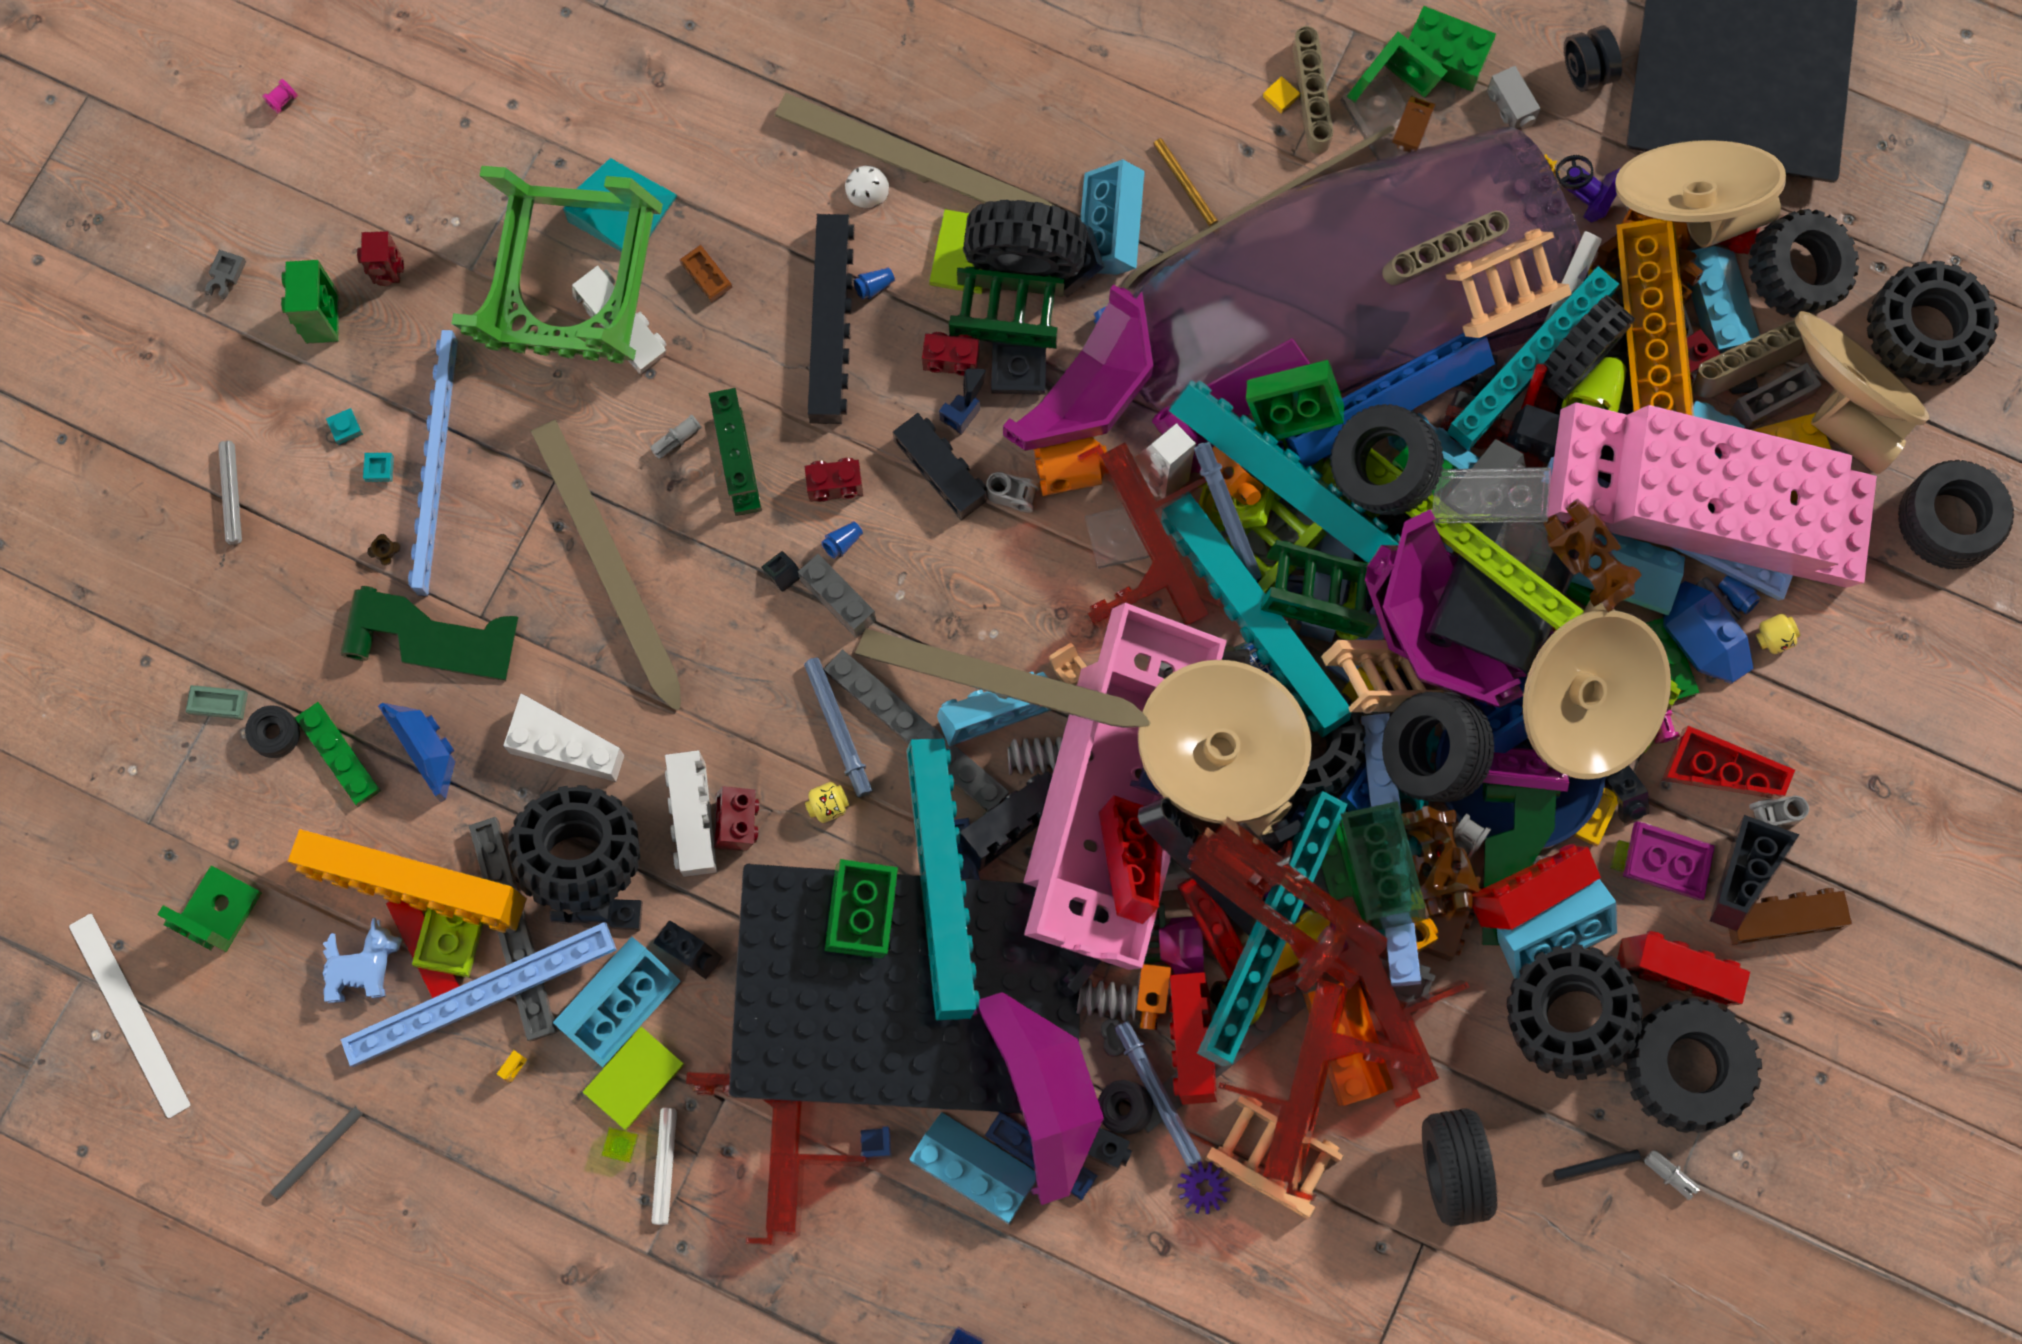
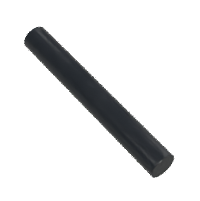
M1635 1149L1553 1170V1175L1556 1181L1640 1161L1641 1155L1639 1150Z

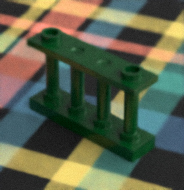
M971 266L965 268L957 267V285H963L964 289L960 315H950L949 336L970 335L980 341L1051 349L1057 348L1058 327L1051 325L1054 297L1064 295V279H1059L1052 275L1041 277L979 270ZM975 287L991 289L987 317L984 319L971 317ZM1001 290L1017 291L1014 319L1011 322L999 321L997 319ZM1028 293L1044 294L1041 320L1038 325L1026 324L1024 322Z
M736 388L709 393L714 424L728 495L732 498L735 516L760 512L762 507L743 411L739 406Z
M1275 541L1267 553V559L1278 561L1275 588L1271 587L1262 599L1261 610L1367 639L1377 626L1378 621L1377 615L1366 612L1368 588L1365 576L1369 563H1360L1305 548L1289 541ZM1289 565L1305 569L1302 595L1286 590ZM1316 572L1331 576L1328 602L1313 597ZM1342 579L1357 583L1355 609L1340 605Z

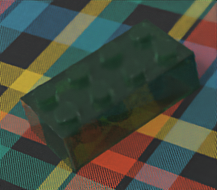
M1398 801L1341 813L1342 829L1368 932L1426 920V908Z

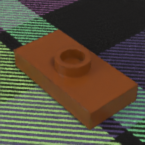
M702 245L679 259L681 265L710 302H713L733 288L732 283Z

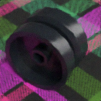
M1602 25L1590 29L1587 34L1580 32L1566 37L1564 41L1565 64L1570 79L1577 90L1585 92L1597 88L1599 83L1606 85L1620 80L1622 76L1621 53L1614 34L1607 26Z

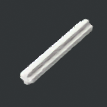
M662 1108L660 1110L652 1223L655 1225H667L669 1219L677 1111L674 1108Z

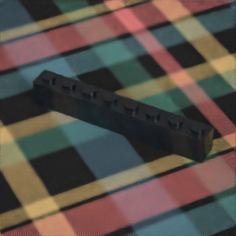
M817 214L808 418L810 424H842V415H847L848 400L843 399V390H848L849 374L844 373V366L850 363V349L845 348L846 339L851 338V324L846 323L847 314L852 313V298H847L848 290L853 289V274L848 272L849 265L854 264V249H849L850 240H855V224H850L849 214Z

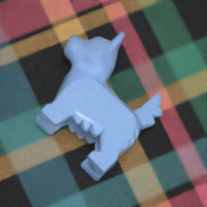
M373 918L365 939L363 951L359 954L340 955L337 949L336 936L334 933H331L328 941L323 943L326 948L323 953L327 959L323 971L326 983L323 989L324 1002H345V996L341 991L347 985L348 987L358 988L361 986V988H365L367 997H386L383 984L388 954L399 950L402 939L391 935L387 928L381 927L380 919L376 920V918Z

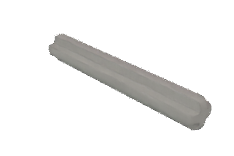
M222 441L218 444L225 541L230 545L240 544L242 541L235 445L232 441Z

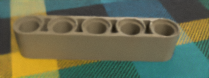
M1303 26L1295 33L1293 43L1294 63L1307 146L1311 152L1322 154L1329 149L1333 136L1332 119L1319 35L1313 27ZM1301 41H1307L1310 44L1305 45L1302 44ZM1310 64L1314 66V68H1307L1304 65ZM1308 88H1315L1318 91L1311 92ZM1317 111L1322 115L1316 116L1313 115L1311 112ZM1322 135L1325 139H1317L1315 136Z
M1492 211L1403 251L1385 264L1382 271L1383 278L1390 285H1400L1491 244L1507 232L1509 228L1508 217L1501 211ZM1489 223H1491L1495 227L1496 231H1493L1490 228ZM1466 233L1472 237L1473 242L1467 239ZM1442 244L1449 248L1450 253L1444 250ZM1419 254L1424 256L1426 263L1420 260ZM1395 265L1401 267L1403 274L1396 270Z
M1795 321L1787 322L1700 364L1693 386L1695 393L1704 398L1714 397L1802 354L1805 345Z

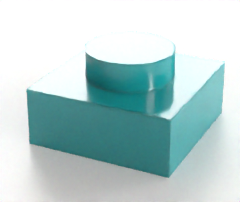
M351 408L326 418L335 442L338 445L363 435L354 411Z
M364 453V481L393 482L394 455L392 453Z

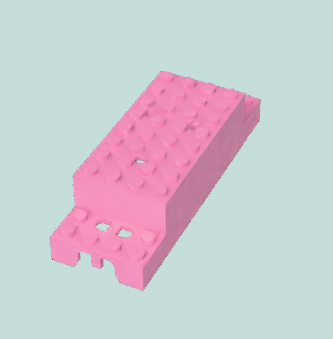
M1575 402L1560 411L1546 518L1556 514L1562 522L1569 521L1572 517L1567 512L1566 507L1574 500L1579 499L1587 508L1592 505L1611 533L1847 588L1862 584L1865 580L1877 476L1851 470L1852 455L1651 405L1626 415ZM1604 445H1608L1613 449V462L1600 459L1601 449ZM1715 453L1722 454L1721 458L1719 459ZM1598 471L1611 474V482L1608 488H1603L1599 485ZM1792 490L1798 494L1796 506L1790 502ZM1708 503H1712L1715 507L1713 514L1708 509Z
M1123 603L1112 609L1098 662L1081 669L1077 686L1123 698L1133 703L1143 712L1148 698L1165 679L1158 676L1161 662L1169 664L1173 672L1193 663L1222 660L1227 640L1128 603ZM1137 654L1149 657L1146 672L1135 666L1134 658ZM1069 714L1023 882L1037 888L1025 936L1128 970L1143 967L1157 910L1144 924L1116 915L1098 812L1113 795L1144 806L1164 798L1130 786L1131 780L1139 781L1135 776L1136 769H1143L1138 748V727H1115ZM1092 752V754H1093V760H1092V761H1088V760H1089V757H1090V753ZM1090 840L1095 842L1097 850L1095 852L1086 850L1084 848V841ZM1163 848L1159 901L1171 856ZM1071 899L1084 903L1081 916L1075 915L1070 911L1069 902ZM1097 905L1109 912L1107 922L1099 923L1093 921Z

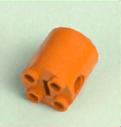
M1094 437L1033 449L1036 459V470L1040 477L1042 496L1102 485V478L1109 467L1106 446L1096 441Z

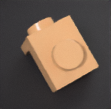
M1069 643L1049 656L1054 673L1061 682L1077 686L1081 669L1087 666L1078 656L1075 646Z

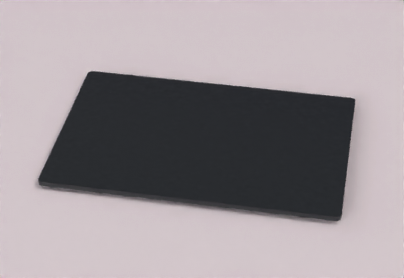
M1645 0L1626 146L1629 149L1647 152L1662 146L1690 141L1741 143L1762 149L1775 156L1783 164L1788 176L1835 183L1840 173L1858 0Z
M746 864L743 867L729 1095L731 1097L1023 1114L1008 1066L981 1014L972 1015L970 1019L936 1020L920 876L897 874L888 953L880 959L825 951L835 870L762 864ZM961 879V881L966 883V897L963 898L964 908L969 909L970 915L969 925H966L967 935H971L973 940L970 961L975 963L976 979L973 980L974 991L979 993V1000L1003 992L1079 1041L1080 1014H1077L1080 989L1076 994L1066 997L1059 991L1060 987L1064 984L1061 980L1062 977L1073 966L1060 955L1061 947L1024 935L1037 888L1017 882ZM1071 899L1069 902L1070 911L1075 915L1081 916L1083 903Z

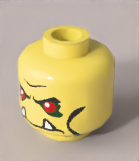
M1778 614L1762 621L1759 624L1760 633L1756 634L1761 649L1768 648L1772 654H1778L1797 645V638L1801 637L1793 618H1787L1784 614Z
M828 782L811 789L808 795L810 801L805 802L810 817L816 816L821 823H826L843 816L846 812L845 807L849 806L842 786H836L833 782Z

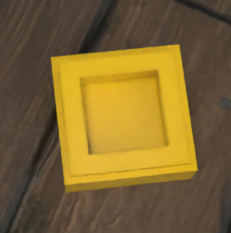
M1282 76L1263 93V98L1281 114L1300 97V92Z
M513 1050L497 1072V1075L509 1083L512 1082L527 1062V1059Z

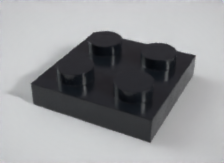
M993 342L991 393L1045 395L1046 348Z

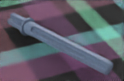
M1210 442L1200 443L1197 447H1194L1202 469L1200 474L1205 476L1235 554L1255 581L1261 578V572L1221 473L1222 465L1217 463Z
M817 657L811 658L804 663V666L845 765V776H849L858 798L869 795L873 790L865 773L866 765L860 761L820 659Z
M1125 1021L1115 1027L1126 1049L1124 1055L1129 1056L1132 1064L1135 1066L1188 1167L1193 1166L1201 1160V1156L1143 1048L1145 1043H1140L1130 1022Z

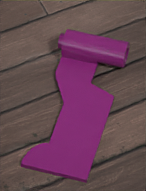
M1293 338L1206 386L1211 389L1210 394L1217 400L1223 398L1234 407L1232 411L1239 417L1242 415L1247 416L1251 413L1246 400L1247 380L1309 365L1310 362ZM1170 406L1158 412L1152 420V423L1161 435L1177 423L1195 442V447L1200 443L1209 442L1169 411ZM1194 451L1190 473H1200L1202 469Z

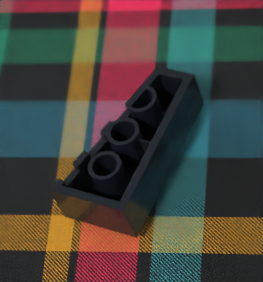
M1527 404L1516 413L1506 442L1514 445V448L1518 451L1528 452L1538 457L1541 462L1549 464L1550 459L1555 454L1560 415ZM1604 445L1601 449L1600 459L1613 462V449L1608 445ZM1598 471L1599 478L1609 483L1611 482V474Z
M1048 771L1042 775L1039 773L1034 775L1027 781V786L1019 791H1013L1005 798L1004 802L991 808L981 818L960 831L959 846L979 871L1039 826L1052 775Z
M1744 815L1733 837L1709 921L1738 931L1791 852L1800 834Z

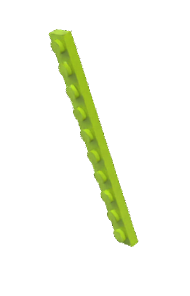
M1371 448L1366 460L1368 479L1376 485H1385L1397 479L1402 474V471ZM1428 496V499L1423 501V504L1418 505L1417 508L1409 512H1405L1413 518L1431 509L1436 518L1435 526L1441 540L1556 630L1571 619L1584 614L1581 608L1435 496Z

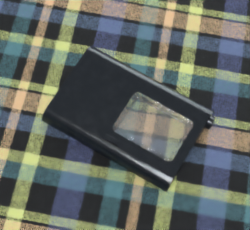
M1507 495L1503 502H1499L1495 506L1488 521L1482 523L1478 530L1562 595L1566 596L1574 575L1548 544L1546 537L1548 533L1543 523L1548 519L1546 518L1547 511ZM1571 549L1568 552L1569 556L1573 559L1579 556V552L1576 549ZM1459 554L1426 630L1425 638L1440 647H1450L1453 642L1519 669L1528 677L1532 663L1544 643L1548 640L1553 626Z

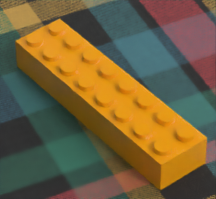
M1655 218L1618 224L1616 228L1624 309L1635 318L1631 327L1626 331L1634 412L1651 405L1694 416L1674 221Z
M299 829L288 858V862L296 866L295 871L306 875L305 877L317 882H322L324 879L332 882V885L343 889H348L350 886L358 889L357 892L372 897L376 893L384 896L383 899L398 904L404 901L409 903L411 907L426 911L428 907L435 910L439 915L453 918V915L463 918V921L474 925H479L481 921L489 925L490 929L503 933L506 932V929L517 930L527 900L525 896L512 886Z

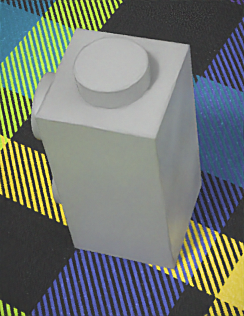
M1516 66L1493 75L1487 91L1491 101L1496 102L1504 123L1509 124L1512 131L1532 126L1536 122L1540 107Z

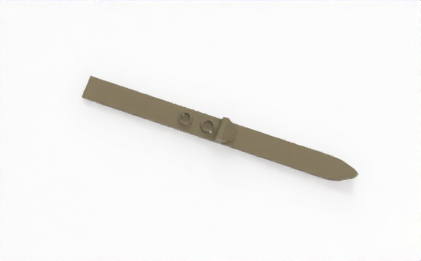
M787 92L775 112V117L915 174L918 177V181L923 183L932 181L984 204L988 201L1026 200L1052 206L1045 199Z
M1391 125L1383 128L1141 264L1130 272L1122 288L1127 289L1141 273L1237 218L1252 221L1263 217L1264 215L1259 206L1265 209L1277 202L1275 197L1284 193L1286 197L1299 190L1298 184L1394 131V126Z
M556 419L531 430L651 686L657 695L670 707L679 710L681 698L677 673Z
M865 629L855 652L858 656L995 693L999 698L1005 700L1009 697L1110 726L1132 728L1150 725L1148 718L1133 703L1123 698L870 629Z

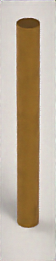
M1162 138L1157 139L1153 145L1208 226L1218 222Z

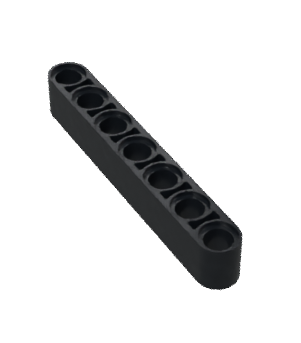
M1164 797L1141 807L1138 810L1141 826L1231 919L1250 936L1266 898L1247 878L1214 854L1217 847L1211 841L1208 843V847L1212 851L1207 849L1209 839L1179 808L1170 802L1169 798Z

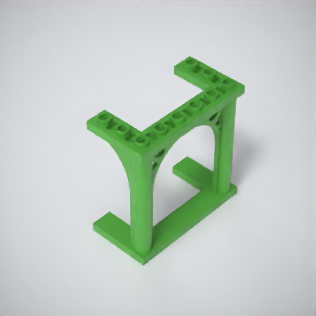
M481 165L479 176L509 197L493 282L485 302L472 315L453 313L451 324L461 329V334L472 336L473 341L484 343L485 348L501 351V347H505L516 353L534 350L535 354L549 356L550 352H553L565 358H574L575 355H582L584 359L599 361V357L608 358V361L619 364L624 363V360L634 361L636 350L630 347L652 220L654 214L661 215L663 204L632 178L606 176L604 187L610 192L545 187L527 184L506 167ZM534 204L629 212L613 293L605 306L596 315L578 325L557 327L545 324L534 317L524 303L520 288V275ZM514 303L518 304V310H514ZM608 313H612L611 317L609 318L612 321L611 324L609 321L605 319ZM520 316H526L525 325L520 330L513 331V322ZM599 323L602 324L604 328H595L593 326ZM533 326L538 327L537 333L530 331ZM557 331H560L559 336H555Z

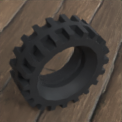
M1608 295L1600 299L1582 317L1579 323L1571 329L1570 333L1543 363L1547 367V371L1542 382L1564 400L1616 346L1617 342L1625 335L1624 333L1631 327L1635 318Z

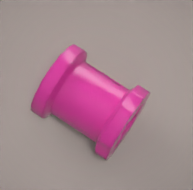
M281 79L278 86L269 94L264 93L262 97L279 114L282 112L281 108L292 98L296 99L298 95L285 80Z
M1670 709L1666 710L1661 727L1654 739L1655 744L1666 743L1680 737L1679 732L1675 731L1671 719L1673 713Z

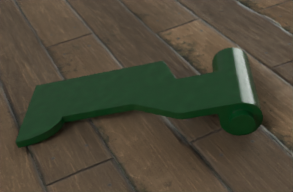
M361 586L360 589L354 590L340 655L352 660L367 661L374 631L398 635L401 661L404 664L506 681L519 617L503 616L493 619L486 625L485 630L437 622L430 619L403 596L377 592L376 588Z
M1483 783L1484 802L1514 803V829L1485 838L1483 889L1534 865L1535 859L1555 829L1556 798L1560 797L1561 791ZM1482 927V945L1500 946L1497 928Z

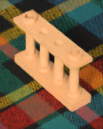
M1540 229L1530 230L1524 234L1525 238L1473 262H1461L1454 266L1455 270L1445 274L1447 280L1462 281L1473 317L1471 318L1472 322L1462 326L1465 336L1483 337L1572 294L1569 284L1557 283L1556 280H1553L1542 246L1543 242L1554 238L1553 232H1544ZM1530 248L1532 249L1542 281L1541 289L1535 292L1529 289L1519 257V253ZM1506 259L1509 260L1519 292L1518 300L1512 303L1506 300L1496 269V264ZM1483 270L1486 272L1496 303L1495 311L1489 314L1483 312L1472 275Z
M1337 640L1321 656L1326 666L1344 668L1359 698L1349 707L1350 712H1364L1367 714L1371 712L1394 711L1403 701L1415 694L1423 692L1444 693L1443 690H1426L1422 681L1418 680L1409 660L1389 650L1386 640ZM1394 665L1402 668L1413 690L1406 689ZM1356 666L1363 667L1375 691L1367 689ZM1375 666L1383 668L1395 691H1388Z
M1247 1095L1244 1098L1240 1096L1236 1104L1243 1108L1223 1146H1219L1218 1149L1212 1147L1205 1160L1213 1162V1165L1218 1168L1221 1167L1223 1171L1308 1219L1315 1206L1310 1204L1311 1198L1309 1197L1329 1160L1332 1159L1338 1163L1342 1159L1343 1155L1338 1152L1339 1147L1325 1139L1321 1143L1299 1130L1289 1169L1291 1170L1304 1144L1320 1152L1301 1189L1292 1194L1284 1189L1286 1184L1283 1183L1290 1170L1281 1169L1280 1178L1283 1171H1285L1282 1179L1278 1177L1279 1170L1282 1167H1278L1274 1176H1270L1269 1179L1258 1174L1260 1171L1258 1166L1279 1129L1286 1133L1288 1123L1261 1108L1262 1103L1254 1097ZM1254 1114L1269 1124L1248 1162L1244 1161L1241 1164L1232 1159L1234 1156L1232 1152Z

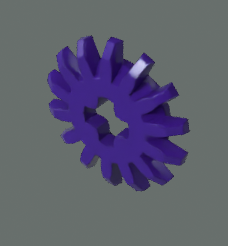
M1199 1161L1198 1170L1189 1166L1187 1168L1191 1174L1188 1176L1181 1173L1180 1177L1186 1180L1185 1184H1178V1188H1185V1193L1179 1195L1180 1200L1188 1197L1189 1202L1185 1207L1189 1208L1192 1204H1195L1196 1209L1194 1213L1199 1214L1200 1208L1205 1207L1206 1215L1210 1214V1206L1212 1205L1218 1211L1221 1209L1217 1203L1220 1199L1225 1203L1228 1200L1222 1195V1192H1230V1188L1223 1187L1222 1183L1228 1181L1229 1178L1228 1176L1223 1178L1218 1176L1223 1170L1221 1167L1216 1172L1212 1171L1213 1162H1209L1207 1169H1204L1202 1161ZM1203 1179L1209 1180L1208 1185L1213 1187L1212 1192H1206L1205 1196L1199 1195L1200 1190L1196 1188V1183H1202Z

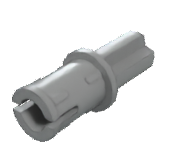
M690 415L674 429L669 428V433L650 448L653 454L661 459L678 445L683 446V442L702 429L696 418Z
M1657 1150L1651 1151L1645 1158V1164L1664 1179L1663 1183L1672 1185L1688 1201L1693 1198V1193L1696 1194L1699 1191L1700 1185L1680 1170L1681 1167L1679 1165H1673Z

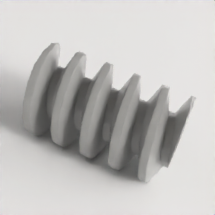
M1046 737L1044 745H1041L1039 739L1035 738L1032 746H1030L1027 738H1024L1021 747H1019L1016 739H1012L1010 747L1007 746L1009 775H1012L1014 767H1017L1019 773L1023 774L1026 766L1029 767L1031 774H1034L1037 765L1040 766L1042 773L1046 772L1048 765H1051L1054 772L1062 738L1057 737L1055 745L1052 744L1049 737Z
M1088 978L1085 985L1080 988L1077 1014H1080L1085 1006L1089 1016H1092L1097 1008L1101 1018L1109 1010L1111 1019H1115L1118 1012H1121L1123 1021L1127 1020L1129 1014H1132L1134 1021L1138 988L1133 986L1130 993H1127L1126 984H1122L1119 990L1116 991L1114 982H1110L1108 988L1104 989L1103 980H1099L1094 988L1092 980Z

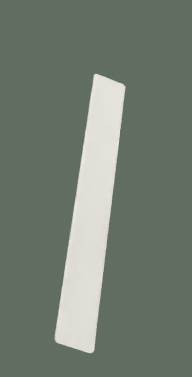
M1587 231L1584 232L1562 281L1563 284H1569L1571 293L1583 283L1602 241L1600 237ZM1571 295L1552 303L1544 323ZM1528 387L1503 413L1496 429L1497 433L1508 437L1516 413L1521 409Z
M88 914L71 924L69 928L167 1118H171L188 1108L190 1102L93 915Z

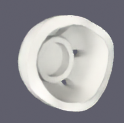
M861 166L856 168L847 177L845 189L849 200L855 206L872 208L886 200L889 184L887 178L879 169L872 166Z

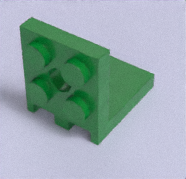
M1397 31L1346 97L1355 103L1385 66L1426 98L1447 70L1442 67V64L1437 59L1431 58L1423 52L1417 43L1408 40Z
M211 865L182 914L163 905L157 915L165 919L164 926L186 938L188 937V939L210 951L215 946L227 952L262 892ZM223 896L227 897L229 901L227 908L223 911H217L215 909L216 900Z

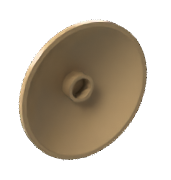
M1690 141L1655 148L1628 161L1617 174L1616 193L1627 207L1640 214L1662 220L1686 222L1693 240L1699 246L1705 248L1776 221L1781 212L1778 196L1785 187L1786 172L1783 164L1775 156L1750 145L1727 141Z
M1801 311L1794 318V321L1801 332L1806 351L1818 371L1835 388L1817 411L1811 424L1872 472L1880 474L1900 454L1906 444L1904 438L1916 425H1924L1929 419V414L1913 392L1866 349L1823 319L1811 313Z
M1591 600L1584 609V614L1571 619L1550 636L1532 663L1523 695V718L1528 738L1538 756L1547 765L1570 777L1596 779L1622 770L1645 751L1661 727L1670 697L1671 675L1669 661L1658 636L1645 622L1637 617L1616 611L1615 609L1608 613L1602 603L1594 607Z
M1209 660L1190 664L1173 672L1155 688L1142 712L1148 718L1150 725L1138 727L1140 758L1155 788L1164 797L1169 798L1174 806L1191 816L1213 823H1245L1261 838L1263 834L1272 829V824L1280 821L1291 809L1292 804L1289 802V799L1300 787L1309 766L1311 756L1310 732L1305 715L1298 702L1279 681L1266 672L1248 664L1229 660Z

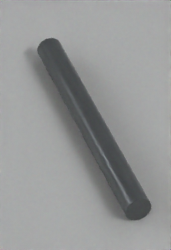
M355 1106L270 1193L279 1200L363 1113Z

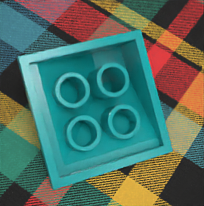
M612 158L608 159L577 188L581 190L610 192L604 187L606 176L632 178L663 204L661 215H653L650 236L677 198V194ZM564 206L563 210L568 223L622 252L629 212Z

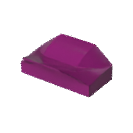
M1194 917L1171 918L1169 924L1159 929L1160 960L1172 967L1174 975L1204 972L1202 932Z

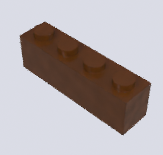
M1834 888L1817 890V895L1806 896V892L1789 894V899L1779 900L1778 896L1761 898V903L1755 904L1738 931L1729 929L1732 945L1845 929L1852 925L1845 891L1834 892Z

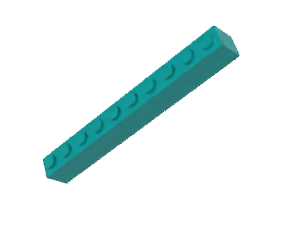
M1190 380L1171 404L1169 411L1366 562L1370 563L1381 545H1399L1401 534L1397 533L1395 536L1388 531L1387 528L1389 526L1379 517L1371 518L1365 513V509L1345 498L1336 484L1331 483L1328 485L1321 479L1322 474L1314 467L1309 466L1306 468L1299 462L1300 458L1290 449L1284 451L1277 446L1278 441L1267 432L1262 434L1254 428L1256 424L1245 415L1239 417L1232 411L1234 407L1223 398L1217 400L1210 394L1211 389L1201 381L1195 383Z
M1188 493L1162 509L1160 524L1164 532L1168 536L1172 535L1177 541L1176 546L1179 552L1184 557L1188 556L1193 563L1192 568L1199 578L1203 577L1208 583V590L1215 600L1220 599L1223 603L1225 614L1232 622L1236 621L1240 626V633L1247 643H1252L1257 649L1256 654L1263 665L1268 664L1274 672L1272 673L1273 678L1279 681L1293 695L1306 716L1309 728L1313 732L1317 731L1323 738L1349 721L1352 714L1349 710L1350 706L1281 615L1261 610V602L1266 594L1193 496Z
M911 739L906 752L936 1020L970 1019L976 1008H979V993L974 991L973 980L976 979L975 963L970 961L973 940L971 935H967L966 925H969L970 915L969 909L964 908L963 898L966 897V883L961 881L960 871L963 870L962 854H958L957 844L960 843V831L954 825L957 805L956 801L951 799L954 780L953 775L948 774V766L951 762L950 749L945 748L944 739Z
M1324 791L1318 793L1310 800L1300 823L1303 830L1295 834L1197 1052V1054L1222 1067L1232 1064L1348 805Z

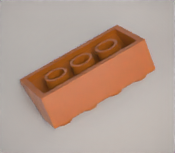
M1351 979L1303 994L1338 1106H1345L1394 1089L1359 979Z

